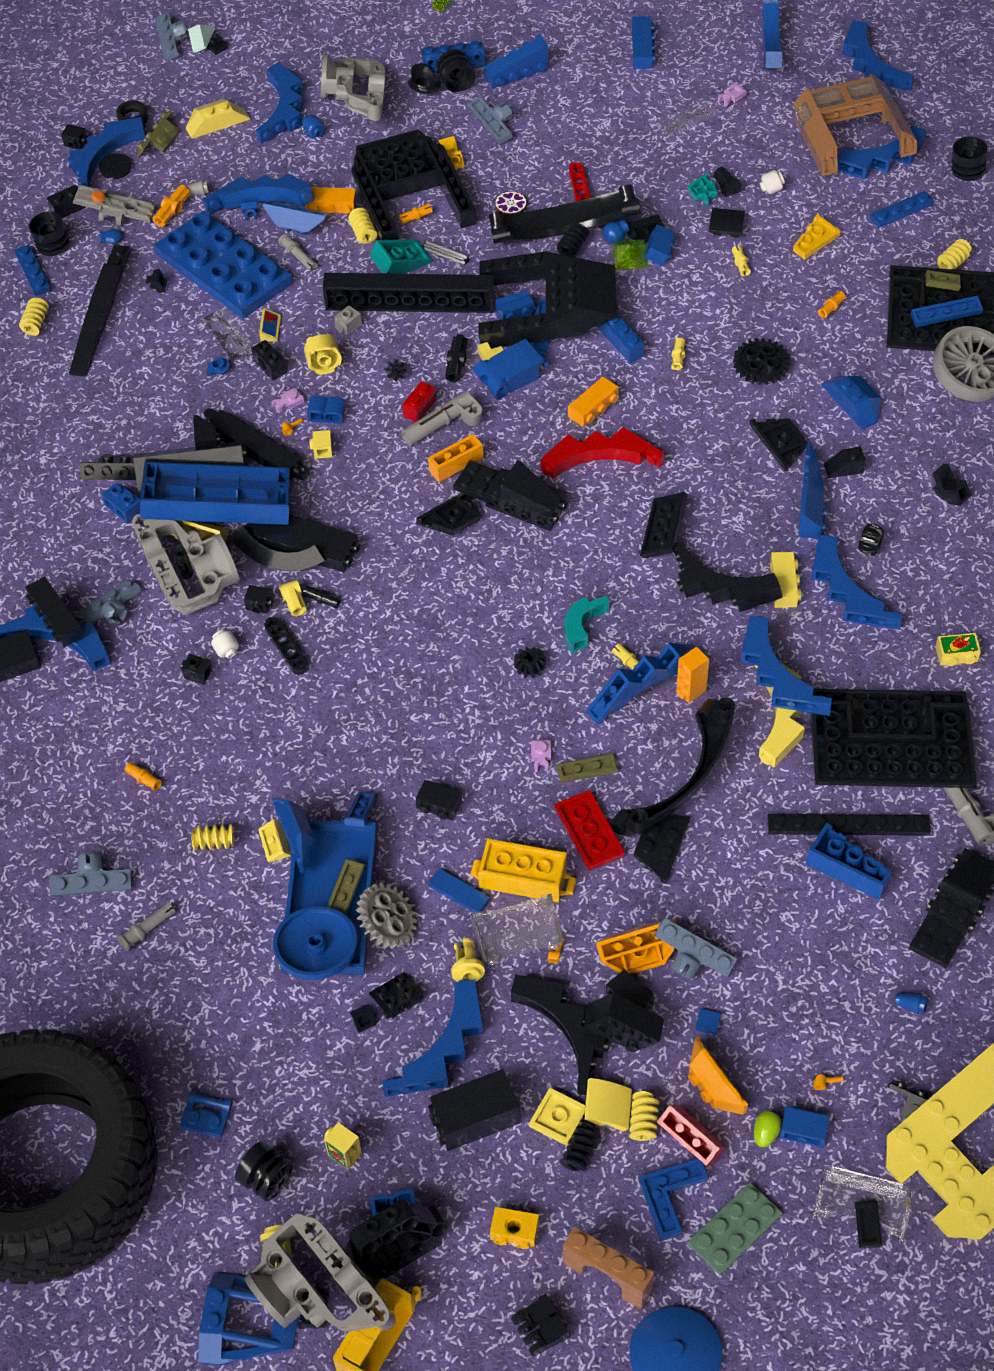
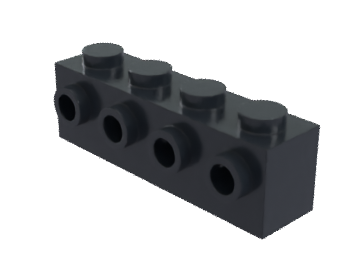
M46 577L25 587L27 595H25L26 600L30 605L33 604L35 606L34 610L39 618L43 617L44 620L42 621L47 630H52L51 634L57 643L60 641L62 646L66 647L84 637L81 626Z

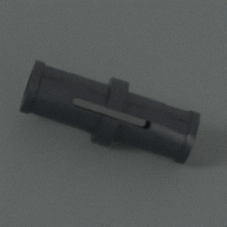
M179 548L175 551L177 568L181 571L182 578L190 579L193 576L191 563L187 557V552H185L186 550Z
M306 585V588L303 590L304 597L311 598L317 601L318 604L323 603L337 609L341 603L340 597L333 596L327 593L326 590H318L309 585Z

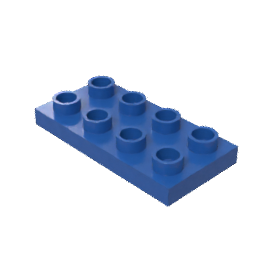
M204 211L194 215L189 221L168 233L166 237L154 244L156 255L242 319H245L293 284L290 273Z
M312 821L310 828L311 830H316L319 839L316 841L317 850L304 873H300L292 853L285 918L303 908L313 906L327 907L346 859L365 864L366 868L347 914L356 930L357 951L351 963L338 973L341 975H365L368 934H364L366 931L365 927H360L363 921L357 919L361 913H358L356 909L360 907L357 904L360 900L359 896L373 884L377 837L376 822H367L365 827L346 826L345 822ZM280 966L281 972H282V973H287V972H286L285 970H283V968Z

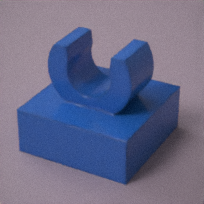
M257 201L240 203L245 220H248V214H253L254 219H257Z

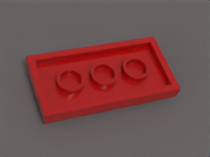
M590 790L554 804L555 812L588 871L625 856L622 846Z

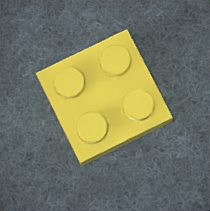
M549 1088L529 1122V1127L567 1146L570 1143L571 1137L574 1136L575 1129L578 1128V1123L585 1116L586 1106Z

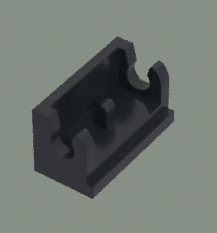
M659 214L629 222L628 227L630 231L627 232V235L634 246L648 243L650 234L657 224L662 227L664 225Z

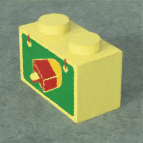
M976 633L938 636L936 651L940 666L978 662L981 650Z
M339 1122L334 1127H330L325 1133L324 1141L328 1156L349 1170L362 1154L359 1137Z

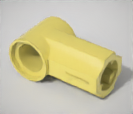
M294 580L279 585L281 595L284 597L283 600L286 601L291 615L296 617L303 615L307 610L298 581Z

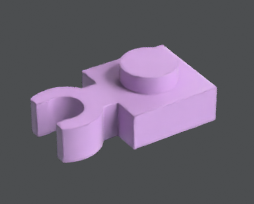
M734 83L724 90V94L718 96V102L724 101L725 107L730 104V101L736 103L746 96V90Z
M293 388L281 394V399H275L271 402L272 407L278 406L276 407V412L280 413L285 407H288L290 410L304 403V398L296 388Z
M531 741V761H535L534 771L538 772V767L543 765L545 772H548L549 763L547 760H551V741Z

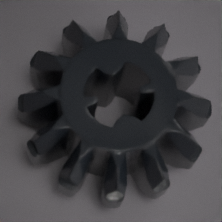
M869 523L864 527L858 546L860 552L872 556L878 553L884 537L883 527Z
M526 646L525 650L519 649L518 654H515L514 668L517 669L518 675L523 674L525 678L531 675L534 678V674L540 676L541 671H544L546 668V657L543 655L542 650L536 651L535 646L532 649Z

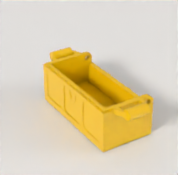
M487 838L482 859L474 860L470 873L471 877L479 880V888L558 903L560 896L573 895L576 878L566 874L567 852ZM564 879H568L566 891H562Z
M380 1279L375 1288L394 1313L395 1323L391 1329L386 1331L375 1327L348 1332L333 1356L336 1370L379 1371L413 1315L417 1302L422 1299L420 1287H413L410 1294L387 1280ZM370 1295L365 1305L371 1303L372 1295ZM378 1310L375 1311L381 1318V1322L384 1321V1314Z

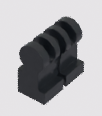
M546 1293L540 1296L536 1302L519 1310L511 1317L514 1325L526 1321L517 1329L520 1335L530 1332L523 1338L525 1345L538 1341L529 1348L532 1356H536L569 1338L567 1328ZM539 1325L540 1329L532 1331V1329Z

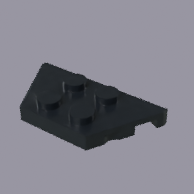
M789 418L779 420L766 419V422H756V419L750 420V426L784 471L788 470L807 447V441Z
M460 493L417 517L416 523L420 526L453 536L480 521L481 515L479 509L476 508L475 499Z
M690 816L664 818L647 828V831L641 834L634 850V857L644 863L646 868L654 872L660 878V881L665 884L690 823Z

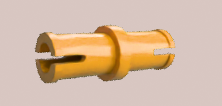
M427 203L418 208L414 207L406 213L399 214V220L402 225L413 220L417 221L420 217L433 213L431 205Z
M837 291L832 298H828L825 305L818 310L819 316L826 318L832 311H835L838 305L846 298L844 292Z
M129 762L126 765L125 773L136 778L138 783L147 785L153 791H157L161 787L162 781L151 775L147 769H142L133 762Z

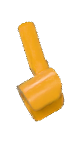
M300 418L290 424L284 422L282 424L284 436L292 434V428L302 423L303 420Z
M560 937L555 951L549 950L548 963L559 962L560 951L565 941L563 937Z
M819 1074L813 1081V1088L815 1090H825L826 1083L843 1081V1076L826 1077Z

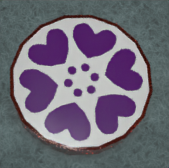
M507 191L501 193L495 199L496 212H503L504 215L524 212L527 209V199L519 192Z

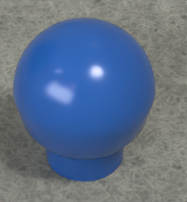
M624 220L610 222L604 226L602 236L608 244L617 245L624 239L625 234L630 229Z

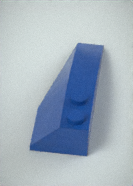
M807 442L798 537L818 539L819 534L825 533L826 522H822V519H826L827 508L824 507V485L819 462L811 442Z

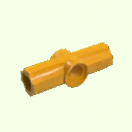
M180 185L170 197H164L161 208L153 216V222L163 227L174 215L177 216L182 211L183 203L191 195L190 190L186 186Z

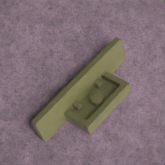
M170 108L168 112L164 111L160 117L161 122L157 121L152 128L154 131H149L145 137L146 142L142 141L138 146L139 152L136 155L137 157H140L149 143L161 152L165 150L179 131V128L167 120L173 109Z

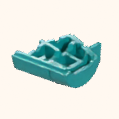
M708 173L688 185V192L694 201L702 200L707 207L709 206V199L717 198L718 195L715 188L716 182L708 180Z

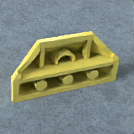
M221 99L194 108L186 130L191 139L250 120V117L243 107Z

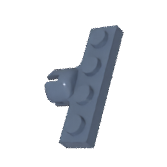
M168 12L155 18L165 61L179 56L177 42L190 37L189 26L184 24L185 21L180 20L173 23L172 17Z
M480 96L467 104L469 110L499 145L513 137L510 130L504 125L505 122L514 116L507 102H501L494 106V108H491Z
M128 579L115 589L108 591L98 600L93 601L83 610L76 612L73 616L79 625L89 622L94 623L100 618H105L112 624H119L118 618L124 621L128 612L123 603L141 592L140 586L133 580Z
M84 852L78 855V870L76 873L49 876L50 896L57 897L132 890L131 869L104 871L100 853L90 852L89 856Z
M666 918L662 919L654 934V937L677 950V956L671 965V969L687 979L694 978L699 966L702 964L728 977L737 960L732 955Z

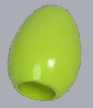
M763 1111L758 1115L753 1132L756 1145L765 1148L775 1141L781 1130V1118L779 1115L770 1111Z

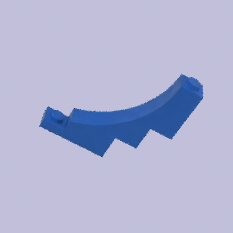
M762 0L761 36H763V68H782L778 0Z
M911 125L910 129L917 140L918 153L925 142L927 130ZM899 139L877 148L864 150L842 149L840 154H837L838 171L865 180L872 168L888 173L895 161L911 165L917 154L900 157Z
M288 173L276 181L266 175L253 182L241 176L202 200L206 212L211 215L223 207L229 210L241 206L240 203L256 201H284L302 207L314 200V196L309 184Z
M819 534L811 580L830 582L827 600L846 603L843 621L899 630L902 613L883 611L885 602L870 596L860 589L844 571L837 552V537Z
M750 616L742 648L741 663L758 666L756 685L773 687L771 707L830 716L832 698L814 696V687L788 672L776 658L769 642V618Z
M668 643L658 657L643 656L633 670L618 669L586 709V712L596 724H601L612 710L619 711L626 703L648 687L668 677L677 675L679 658L697 646Z
M463 979L454 983V1006L445 1031L426 1053L402 1067L403 1078L391 1077L382 1081L385 1097L448 1087L445 1063L466 1060L463 1037L483 1034L475 980Z

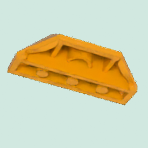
M669 919L671 922L676 924L675 919ZM661 921L611 934L595 942L601 963L619 973L625 969L629 974L664 965L672 954L674 947L654 937Z
M696 1037L689 1065L688 1079L694 1087L697 1085L701 1091V1098L706 1104L709 1103L712 1108L742 1115L747 1113L748 1103L711 1055L700 1037Z

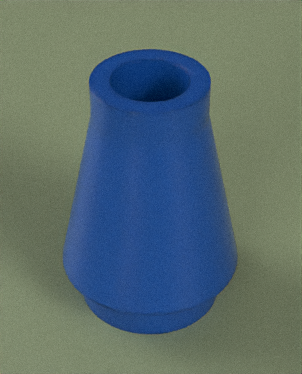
M896 994L895 1005L916 1014H924L926 1011L928 997L923 996V994Z

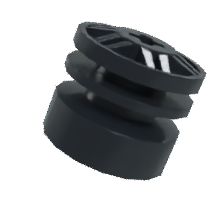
M459 49L448 50L438 59L437 70L447 90L456 93L467 90L472 86L475 81V72L465 52Z
M968 136L960 138L953 144L951 171L956 178L963 181H972L983 176L987 157L986 142L980 138Z
M46 211L37 214L31 219L29 231L40 254L55 256L68 248L70 237L60 214Z
M259 1141L242 1158L235 1172V1180L247 1189L253 1188L254 1194L260 1195L261 1199L267 1202L272 1200L287 1183L293 1170V1163L289 1159H285L282 1154L275 1155V1150L263 1141Z

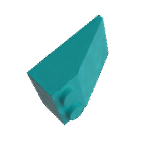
M417 239L376 240L370 254L371 259L381 273L406 274L432 263L431 258Z

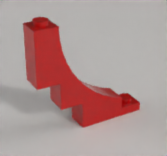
M622 427L610 439L595 430L583 442L578 441L569 434L565 436L540 459V470L544 475H549L555 479L569 468L595 460H622L640 465L646 459L651 465H656L660 468L664 464L665 453L625 427Z

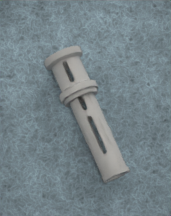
M285 233L279 238L278 244L284 247L289 255H294L310 272L315 270L312 266L316 269L318 268V264L300 248V244L297 241L292 240L290 234Z
M167 902L139 925L133 924L128 932L122 936H117L120 945L128 952L130 947L139 940L143 941L146 937L145 934L172 914H175L174 908L168 910L172 905Z

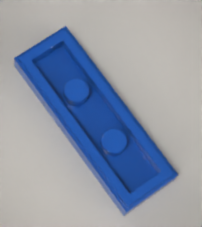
M357 793L344 819L346 826L365 827L378 800L377 793Z
M440 868L428 882V887L477 915H480L490 901L489 896Z

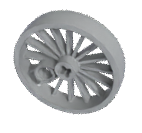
M963 326L949 331L940 340L934 351L932 364L937 379L946 390L961 399L972 402H983L994 398V372H992L994 371V365H989L994 363V357L983 359L992 351L994 352V334L982 328ZM979 342L976 352L973 353L972 343ZM983 343L990 349L980 355L979 351ZM962 371V372H960L956 377H954V376L951 374V373H955V372ZM967 373L964 382H960L958 379ZM969 376L971 381V387L966 385Z

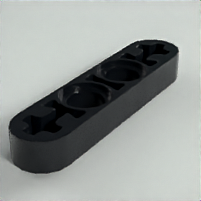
M276 617L266 619L264 622L265 631L290 670L296 675L304 674L308 669L307 661L282 622ZM271 624H273L274 626H276V629H277L276 632H275V630L273 629V627L270 626ZM279 637L287 638L284 642L276 641ZM288 650L295 651L291 656L285 654ZM296 659H297V662L299 663V665H302V667L299 668L298 666H296V664H295V660H296Z

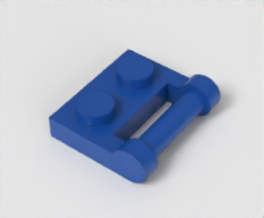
M191 1091L180 1123V1129L222 1138L232 1109L233 1100H220L198 1095V1092ZM197 1103L223 1110L219 1114L194 1107Z

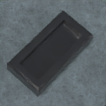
M877 1201L855 1202L859 1249L882 1248Z

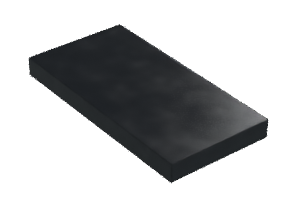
M685 492L653 499L640 553L642 558L645 559L675 552L688 497Z

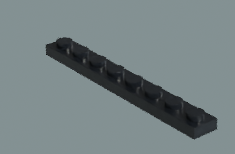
M768 814L767 816L768 835H819L826 823L830 824L832 830L836 833L843 835L930 836L931 833L929 815Z

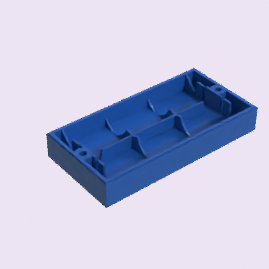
M144 462L140 496V519L288 525L290 468Z

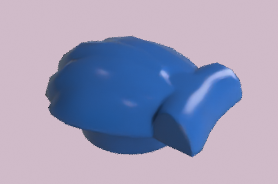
M117 229L101 231L99 233L100 244H115L122 239L123 234Z
M216 358L212 363H207V375H219L227 372L230 367L229 360L226 358Z

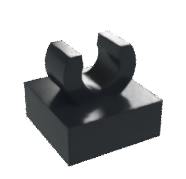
M218 34L216 35L217 38H210V42L207 45V48L215 55L228 48V44Z
M160 269L153 270L152 276L146 278V284L151 283L150 289L163 293L167 279Z
M369 1003L350 1012L358 1033L377 1024Z

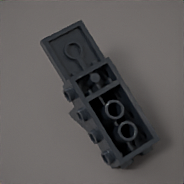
M469 460L453 484V490L484 501L485 506L548 531H551L554 524L558 522L562 511H565L568 504L566 492L546 485L519 460L516 461L511 470L501 468L500 471Z
M967 848L964 849L962 854L958 853L953 861L954 868H949L942 883L935 892L936 899H931L926 907L928 914L909 945V950L946 969L967 933H972L977 923L975 922L976 917H981L985 910V901L989 902L994 894V890H992L994 887V860H989L978 852Z

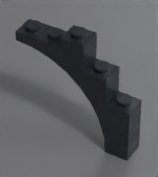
M677 542V550L674 554L677 562L681 561V565H679L681 572L678 573L680 581H677L680 592L684 591L686 598L704 592L706 599H711L712 605L731 599L733 606L737 605L739 612L783 598L775 573L746 578L719 574L698 563L686 550L683 542Z
M515 974L511 989V1002L528 1006L542 1013L563 1032L573 1049L578 1065L577 1094L586 1096L588 1079L593 1078V1076H590L591 1069H596L597 1057L602 1058L604 1051L608 1052L610 1042L607 1038L595 1035L591 1030L583 1027L586 1017L585 1007L566 1003L568 992L565 991V983Z

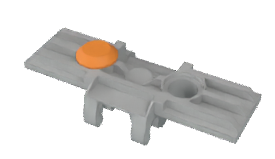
M79 185L73 200L74 204L99 210V221L104 222L105 215L115 217L116 225L119 226L122 225L124 217L150 223L156 204L134 199L130 195L125 197L110 193L106 189L102 191Z

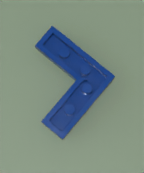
M698 1158L638 1177L639 1185L660 1241L682 1235V1230L668 1193L708 1181V1175L703 1162Z

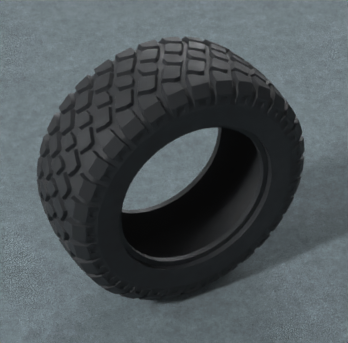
M38 1029L22 1030L19 1035L15 1031L0 1035V1121L27 1107L56 1104L76 1109L96 1123V1142L90 1161L80 1177L66 1191L38 1206L24 1209L0 1208V1282L2 1283L7 1279H10L11 1284L27 1285L30 1280H33L34 1284L51 1282V1278L54 1276L61 1280L72 1276L73 1271L76 1269L82 1272L95 1264V1259L106 1257L114 1250L116 1243L120 1244L131 1232L130 1227L136 1225L144 1212L143 1206L147 1205L152 1192L151 1186L155 1179L157 1161L156 1139L152 1119L139 1088L125 1068L106 1050H102L99 1045L88 1039L83 1041L81 1036L68 1032L62 1035V1032L58 1030L44 1029L40 1033Z

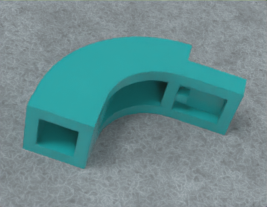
M607 596L595 598L590 602L587 597H583L568 610L564 621V637L571 653L588 647V635L583 625L587 620L609 612V599Z

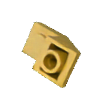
M452 136L438 140V143L444 146L454 168L465 167L461 151L457 149L455 137Z

